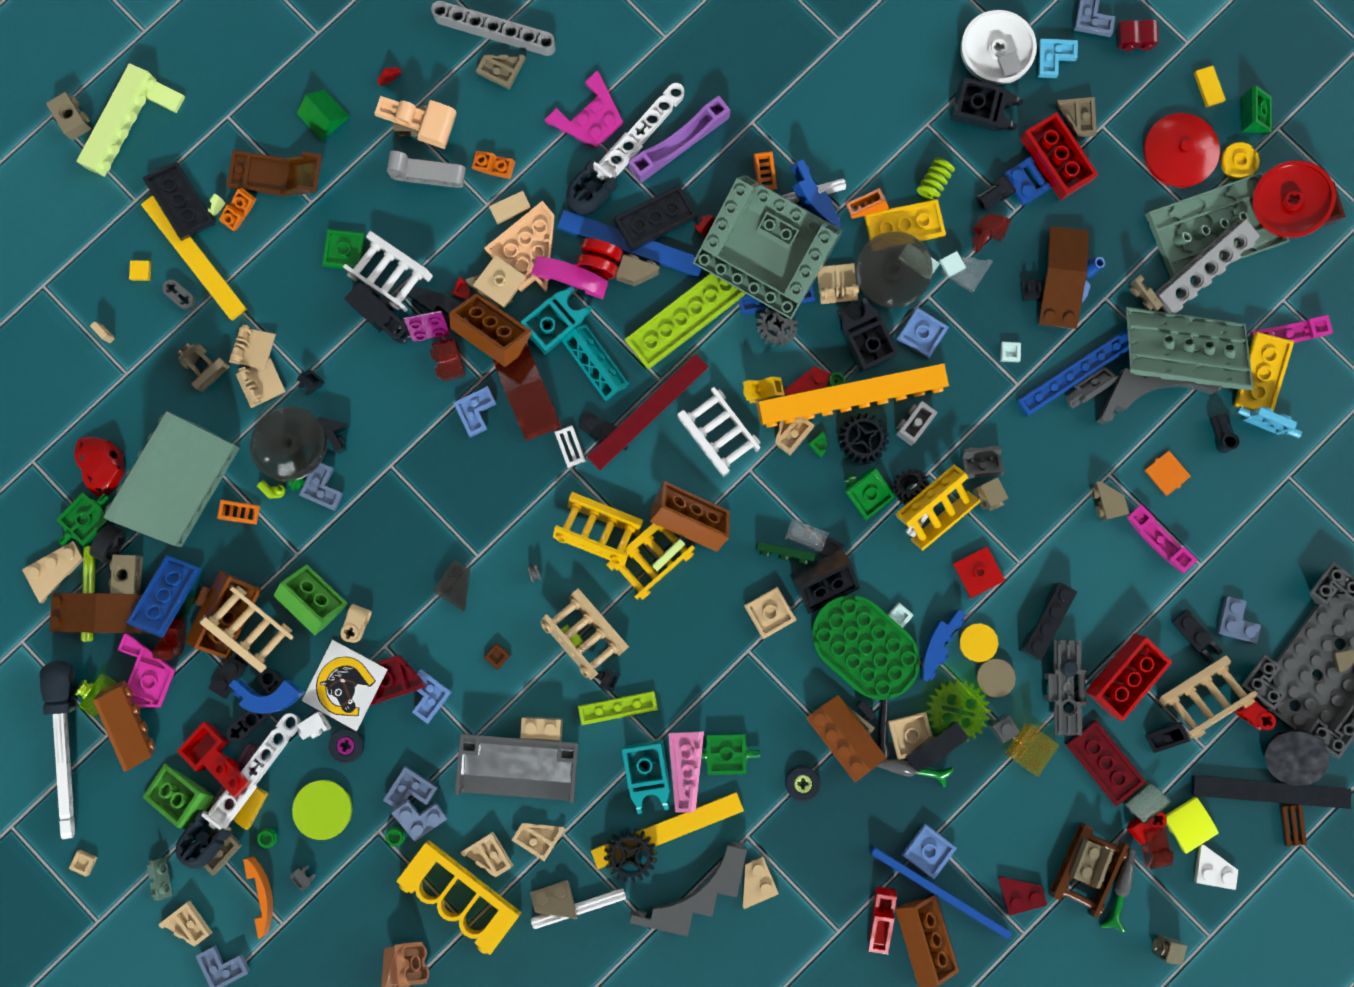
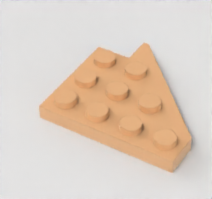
M543 201L484 248L492 259L495 255L527 277L519 288L520 292L534 281L545 292L548 291V280L531 275L536 257L551 258L555 215Z

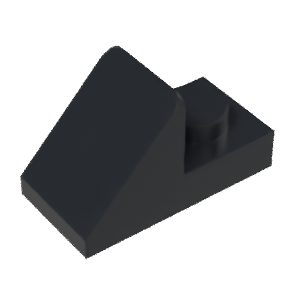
M323 417L317 418L335 452L339 454L345 452L346 448L344 445L346 442L342 435H338V433L350 426L346 423Z
M1169 722L1165 727L1145 735L1154 753L1191 741L1182 722Z

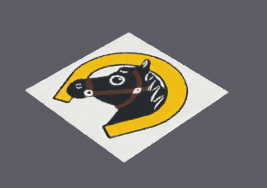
M332 640L302 701L357 731L388 669Z

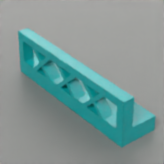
M586 324L574 328L562 340L605 402L610 400L617 392L630 385ZM573 337L577 341V348L570 342ZM582 353H586L588 356V363L582 359ZM593 368L599 371V378L593 374ZM604 383L608 384L612 389L609 394L604 389Z

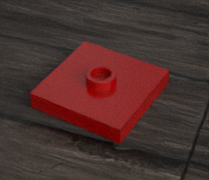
M988 547L952 564L970 598L1005 581Z

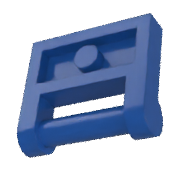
M1032 156L1002 175H1006L1016 189L1014 194L1022 206L1052 188L1051 184L1046 182L1034 164L1035 160ZM1026 167H1028L1029 171L1041 187L1038 190L1035 188V186L1023 170Z

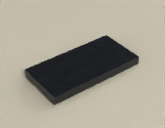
M177 161L142 177L180 241L215 225L214 220Z
M680 185L614 217L613 221L632 252L697 219V214Z

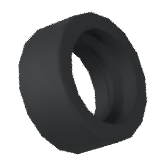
M111 524L104 526L93 539L89 551L90 556L103 563L110 562L112 555H117L125 540V532Z

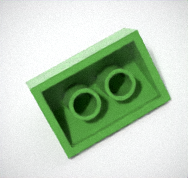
M307 564L282 581L273 595L314 635L328 626L348 604Z

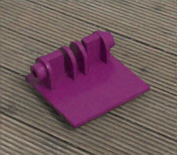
M442 311L404 318L413 342L450 335L447 327L448 321L447 318H444Z

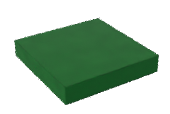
M327 229L322 266L345 269L343 266L346 264L354 269L363 257L366 234Z
M875 467L871 468L844 490L864 520H868L896 497Z

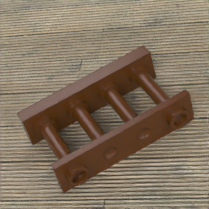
M1080 822L1048 894L1060 901L1065 896L1089 907L1088 914L1097 918L1104 910L1105 899L1120 865L1128 856L1129 845L1119 841L1117 846L1093 835V832H1091L1093 828ZM1083 838L1110 849L1114 853L1100 889L1087 884L1097 889L1093 900L1068 889L1067 886L1070 879H1073L1069 875Z

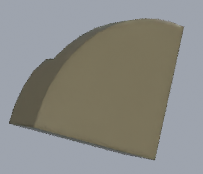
M1354 650L1333 653L1337 673L1343 672L1354 663Z

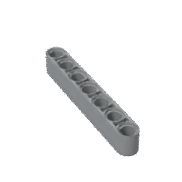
M436 1L431 6L433 17L440 25L545 56L552 55L556 50L554 37L549 32L444 1ZM445 11L443 14L438 15V12ZM457 16H462L460 20H455ZM476 21L480 22L478 25H472ZM491 27H498L496 30H490ZM509 32H516L512 36L507 35ZM527 37H533L531 41L525 40ZM545 42L551 43L549 46H543Z

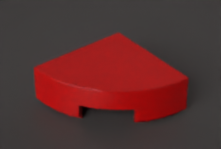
M398 67L385 68L377 83L380 87L394 81L402 71Z
M459 277L452 296L466 301L471 297V290L468 284Z

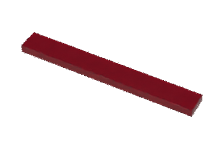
M694 354L587 456V459L601 471L709 367Z

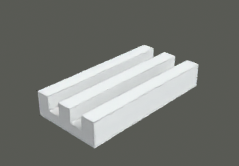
M573 426L555 431L567 467L570 468L573 465L586 462ZM567 431H571L580 459L576 458ZM562 433L564 434L565 440L567 442L568 448L573 458L572 462L569 461L565 447L560 437V434Z

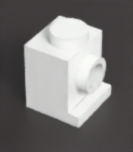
M317 712L297 724L299 728L298 733L303 740L308 737L314 739L323 733L322 729L327 731L332 728L323 712Z

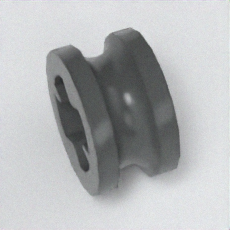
M537 563L533 567L527 566L532 582H535V579L542 580Z

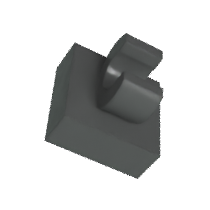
M305 866L302 870L298 868L289 876L301 892L311 884L310 881L316 876L315 874L311 877L305 875V871L310 868L309 866Z

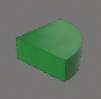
M823 431L808 443L819 458L825 454L827 449V438Z

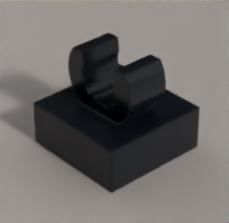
M1041 279L1022 281L1020 283L1022 301L1042 299Z
M312 370L301 373L297 378L300 382L298 388L306 387L308 389L306 395L322 388L325 383Z
M607 669L606 673L598 671L595 678L601 680L599 687L613 691L620 673L611 669Z

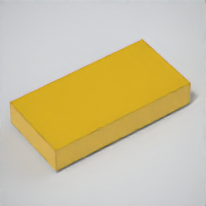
M1214 66L1200 69L1193 73L1205 107L1213 106L1226 100Z

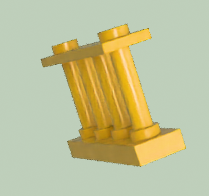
M955 464L895 513L897 518L906 526L913 527L916 536L910 540L922 551L981 502L971 492L965 491L962 483L968 479V476ZM956 489L960 498L951 504L947 495ZM941 501L946 510L936 516L933 507ZM927 514L931 522L922 529L918 520Z
M572 492L567 505L571 511L563 528L555 526L553 538L561 543L570 544L610 560L613 564L625 566L628 554L624 550L631 534H639L643 520ZM579 512L589 516L581 535L570 531ZM597 519L607 523L599 542L588 538ZM614 527L624 530L617 549L606 545Z
M654 523L624 550L628 557L634 558L653 579L645 588L626 566L616 565L611 561L606 564L611 571L614 569L619 570L638 591V594L634 596L637 600L639 598L645 599L651 593L650 588L683 559L688 561L694 555L692 551L695 550V547L693 545L689 549L684 546L679 551L682 555L674 562L670 559L665 564L667 568L658 574L639 553L640 550L638 548L642 544L648 545L660 558L665 552L653 540V535L657 531L663 532L673 545L679 539L672 531Z

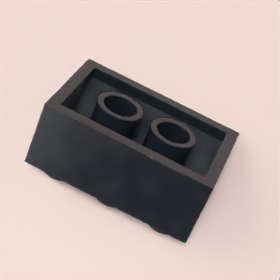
M842 549L790 574L794 587L808 614L824 607L827 603L838 597L846 596L860 589L852 564Z

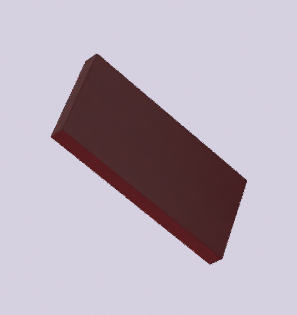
M1093 720L1083 728L1082 735H1075L1065 743L1067 748L1116 807L1146 783L1097 720Z

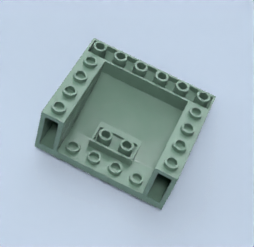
M744 175L738 177L734 182L693 264L792 319L844 230Z
M166 411L159 418L156 430L149 435L147 445L138 453L135 465L128 470L125 482L116 490V497L113 502L109 503L106 507L104 518L173 546L182 547L240 447L198 424Z

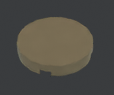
M987 660L977 670L976 682L981 692L987 696L1003 697L1010 693L1015 686V672L1011 665L1004 660Z

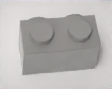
M923 401L918 406L914 404L908 412L910 414L909 418L906 421L903 419L897 426L899 431L896 435L912 446L938 412Z

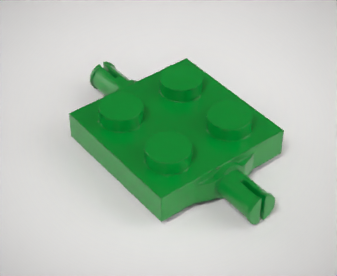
M82 492L56 519L65 531L57 541L64 546L73 538L82 546H87L97 533L110 522L104 518L106 512L103 508V505L110 497L103 493L97 500H93L87 493Z
M745 734L706 735L707 745L701 755V759H705L707 763V775L747 774L746 764L748 758H760V754H752L760 753V749L748 750Z

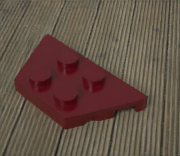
M401 655L376 662L388 670L370 706L426 688L427 685Z

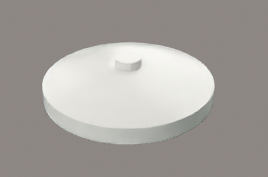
M1005 10L988 11L974 18L967 26L960 46L961 57L968 71L977 79L994 85L1008 84L1021 78L1032 65L1037 50L1036 38L1030 25L1017 14ZM1016 51L1023 69L1003 77L997 59Z

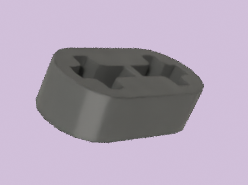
M175 280L164 282L162 290L174 303L184 310H191L195 307L196 298ZM173 286L178 291V293H173L169 289V287ZM181 297L187 298L189 304H185Z

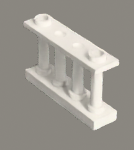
M370 231L366 238L371 242V247L354 269L346 264L343 267L348 271L347 276L355 282L360 280L364 284H368L374 291L389 300V305L398 311L400 308L406 312L408 309L401 302L418 280L423 278L429 282L433 275L425 267ZM381 249L384 251V257L366 279L360 273L373 255ZM394 259L397 260V268L382 288L376 286L374 282L388 263ZM409 268L412 270V276L395 298L388 294V291L404 270L407 271Z
M713 387L711 389L713 397L691 413H686L682 410L677 414V417L722 477H724L730 471L728 469L730 467L729 464L752 447L756 452L759 451V444L761 443L755 435L751 436L724 399L726 397L723 392ZM718 402L724 409V412L703 428H697L694 424L695 419ZM730 417L736 427L716 442L709 444L705 439L706 434ZM741 432L747 439V442L726 458H720L717 454L718 449Z

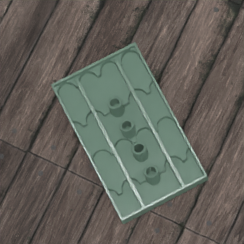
M1262 172L1145 214L1168 274H1170V279L1237 220L1247 219L1260 235L1255 241L1256 244L1252 248L1244 250L1238 260L1290 241L1289 238L1279 237L1265 230L1254 215L1253 194L1257 183L1263 176ZM1235 238V239H1234V245H1235V247H1236L1238 242H1237V239ZM1222 251L1219 253L1220 259L1223 258ZM1206 263V265H1205V271H1208V270H1209V266H1208V264Z
M1126 307L1130 373L1141 376L1161 377V379L1217 385L1222 386V388L1253 390L1246 324Z

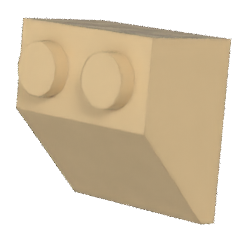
M523 717L521 720L520 738L562 742L563 719Z

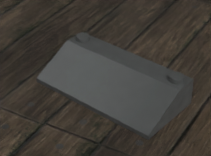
M460 734L455 794L465 792L570 801L569 803H574L579 743Z

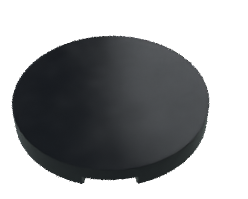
M1296 729L1282 733L1279 732L1268 741L1265 748V762L1268 770L1276 779L1289 785L1302 786L1316 782L1326 773L1329 766V754L1324 742L1317 735L1303 729Z

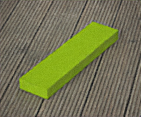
M650 691L580 705L578 709L581 725L656 711L658 707L655 692Z

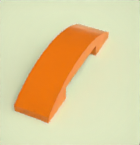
M249 856L243 859L246 878H255L262 915L254 920L257 936L260 939L268 934L271 926L273 896L264 869L254 856Z

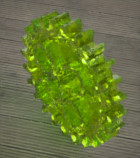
M955 679L954 685L951 680H947V686L941 683V690L934 688L936 695H929L933 701L926 703L931 706V709L926 710V712L931 714L928 717V721L934 722L930 727L938 728L935 733L940 732L953 721L958 722L962 727L961 721L964 718H968L970 721L967 728L962 727L968 737L971 736L973 739H976L975 732L983 733L980 727H987L984 720H990V718L985 716V713L991 712V710L985 708L989 702L982 700L986 694L979 695L981 688L973 689L974 683H970L967 686V680H963L960 685L959 679ZM949 694H953L955 701L949 705L946 698ZM971 698L974 706L971 709H967L966 701ZM941 706L959 708L960 710L972 712L975 716L957 714L956 712L944 710ZM945 713H949L951 719L945 724L942 721V716Z

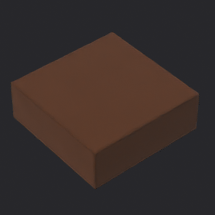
M203 585L200 586L193 603L203 606L210 588Z
M495 643L484 658L499 670L511 654L498 643Z

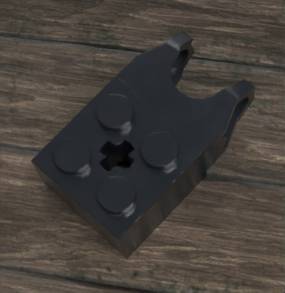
M964 77L958 84L950 120L991 131H1014L1017 128V124L1005 116L1004 108L1020 106L1023 103V99L1015 96L1009 90L1001 89L999 86Z
M359 282L344 298L379 332L385 331L395 342L405 344L411 338L407 326L392 312L393 308L368 284L364 286ZM405 332L407 333V334H406V337H405L404 339H398V338H400Z
M866 298L860 301L863 317L859 320L851 319L843 309L837 311L840 320V331L861 373L899 354L883 320ZM868 343L875 345L873 350L868 347Z

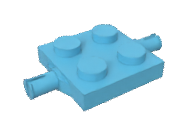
M1239 406L1237 409V414L1244 416L1243 421L1277 435L1289 434L1296 438H1300L1302 435V431L1295 429L1296 421L1291 420V417L1288 415L1274 413L1271 408L1261 407L1249 410Z

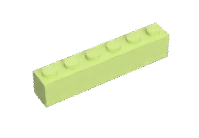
M130 63L128 64L76 162L86 169L105 177L111 168L114 158L119 153L121 145L127 138L129 130L136 121L142 106L146 102L147 98L145 96L149 90L154 88V81L157 79L148 71Z

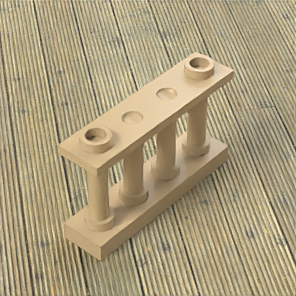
M231 585L229 589L233 592L232 596L213 616L208 618L204 615L199 620V623L262 673L266 669L264 662L267 655L285 635L292 640L293 635L291 632L293 630L284 623L280 625L245 596L247 592L240 586L235 588ZM241 598L249 606L228 629H221L218 626L220 619ZM254 611L264 617L244 641L241 640L239 643L234 639L235 632ZM271 623L279 630L278 633L259 654L253 655L248 651L250 649L249 646Z
M578 588L570 595L569 605L552 619L546 614L540 622L545 632L550 633L580 667L582 675L592 680L598 674L595 668L613 653L620 656L629 646ZM573 610H579L583 614V618L563 633L557 624ZM587 624H591L596 629L595 633L576 648L569 639ZM600 638L604 639L608 643V648L589 663L582 654Z
M1227 655L1160 697L1159 702L1163 708L1167 705L1173 706L1191 729L1188 733L1190 739L1193 737L1195 739L1200 738L1206 733L1205 729L1240 707L1244 706L1247 708L1255 702L1254 698L1258 693L1253 691L1247 695L1229 673L1228 667L1231 660ZM1216 674L1222 675L1240 700L1230 705L1212 682V677ZM1201 684L1206 686L1224 710L1214 715L1196 693L1197 686ZM1183 695L1189 696L1208 720L1198 726L1181 705L1179 698Z

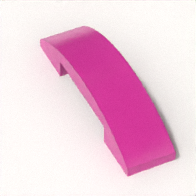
M537 256L531 275L549 281L551 278L585 290V294L602 300L608 284L607 280L584 268L547 257Z
M1329 315L1250 332L1252 339L1254 332H1260L1292 340L1294 343L1333 334Z
M1142 504L1127 517L1141 537L1181 573H1185L1198 561L1154 520L1155 517Z

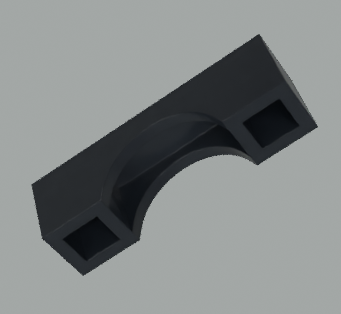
M1061 582L1053 584L1045 600V607L1039 620L1026 635L1018 651L1035 660H1042L1077 591Z

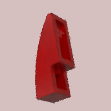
M877 886L875 888L868 952L888 954L897 900L895 889Z

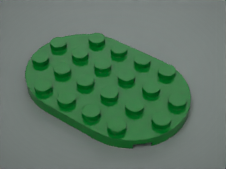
M842 596L827 603L817 614L812 628L814 648L821 660L854 690L871 699L885 700L903 694L912 686L917 678L920 667L917 645L910 634L876 604L860 596Z

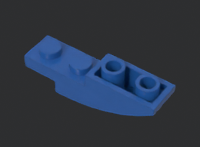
M803 159L793 164L791 170L797 180V184L792 188L806 210L839 228L841 226L840 217L832 206V199L827 195L826 191L819 194L818 186L810 175L809 166Z
M960 609L955 610L946 623L940 620L932 629L921 659L920 679L927 682L928 679L931 681L937 674L936 668L938 665H943L949 657L947 655L949 649L943 645L948 644L954 636L952 632L955 628L959 629L965 621L963 619L965 613Z

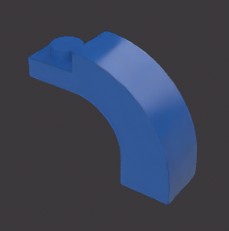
M234 679L229 684L235 696L238 698L243 697L238 705L250 712L260 714L282 711L292 706L305 693L291 680H284L278 689L268 696L256 693L241 679Z

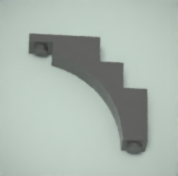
M1124 368L1119 372L1117 376L1118 381L1113 384L1096 422L1102 425L1111 422L1116 414L1115 411L1120 413L1126 410L1139 397L1154 390L1183 387L1211 395L1217 391L1219 392L1222 386L1135 375L1130 373L1129 369Z
M732 841V844L727 843L718 867L700 888L677 901L653 905L651 916L643 910L632 911L630 923L688 936L693 913L713 917L717 893L737 897L747 848L741 842Z

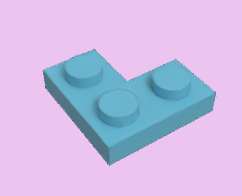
M1040 39L1038 77L1057 78L1059 60L1076 61L1078 40Z

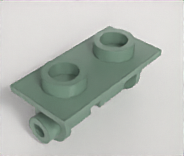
M167 857L149 860L146 867L149 879L153 878L154 882H150L151 897L159 901L173 896Z

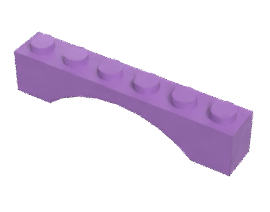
M717 96L676 133L629 161L630 171L641 184L730 118L729 107L720 96Z

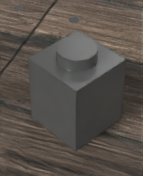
M1002 715L988 724L997 740L1002 743L1007 742L1020 733L1008 715Z

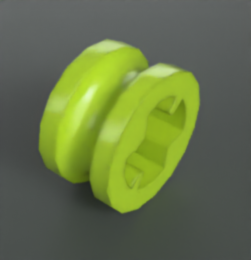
M84 679L78 686L75 695H81V698L85 699L92 689L93 683L88 684L87 680Z

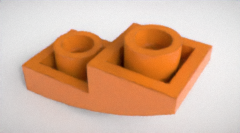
M476 150L472 169L489 175L511 179L515 161L510 158L495 156L494 153Z
M243 188L237 189L231 204L225 206L219 221L233 232L236 231L252 209L256 198Z

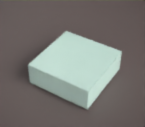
M957 251L939 261L948 278L966 268Z
M1001 342L1000 362H1020L1021 343Z
M898 602L889 612L888 616L903 628L913 617V614Z

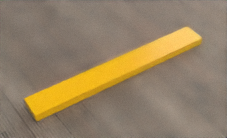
M153 195L141 204L230 320L233 321L245 312L247 308L194 240L189 237L180 241Z
M737 792L699 806L694 812H684L639 830L637 835L640 836L641 832L645 831L644 839L647 836H651L648 844L654 842L655 846H658L744 810ZM635 840L623 841L624 844L626 843L631 847L640 843ZM608 844L591 850L597 869L603 868L607 863L611 862L604 860V856L610 855L604 852L605 848H612ZM619 846L616 847L614 852L616 862L620 861L623 857ZM626 851L628 853L626 858L633 856L636 851L632 853Z

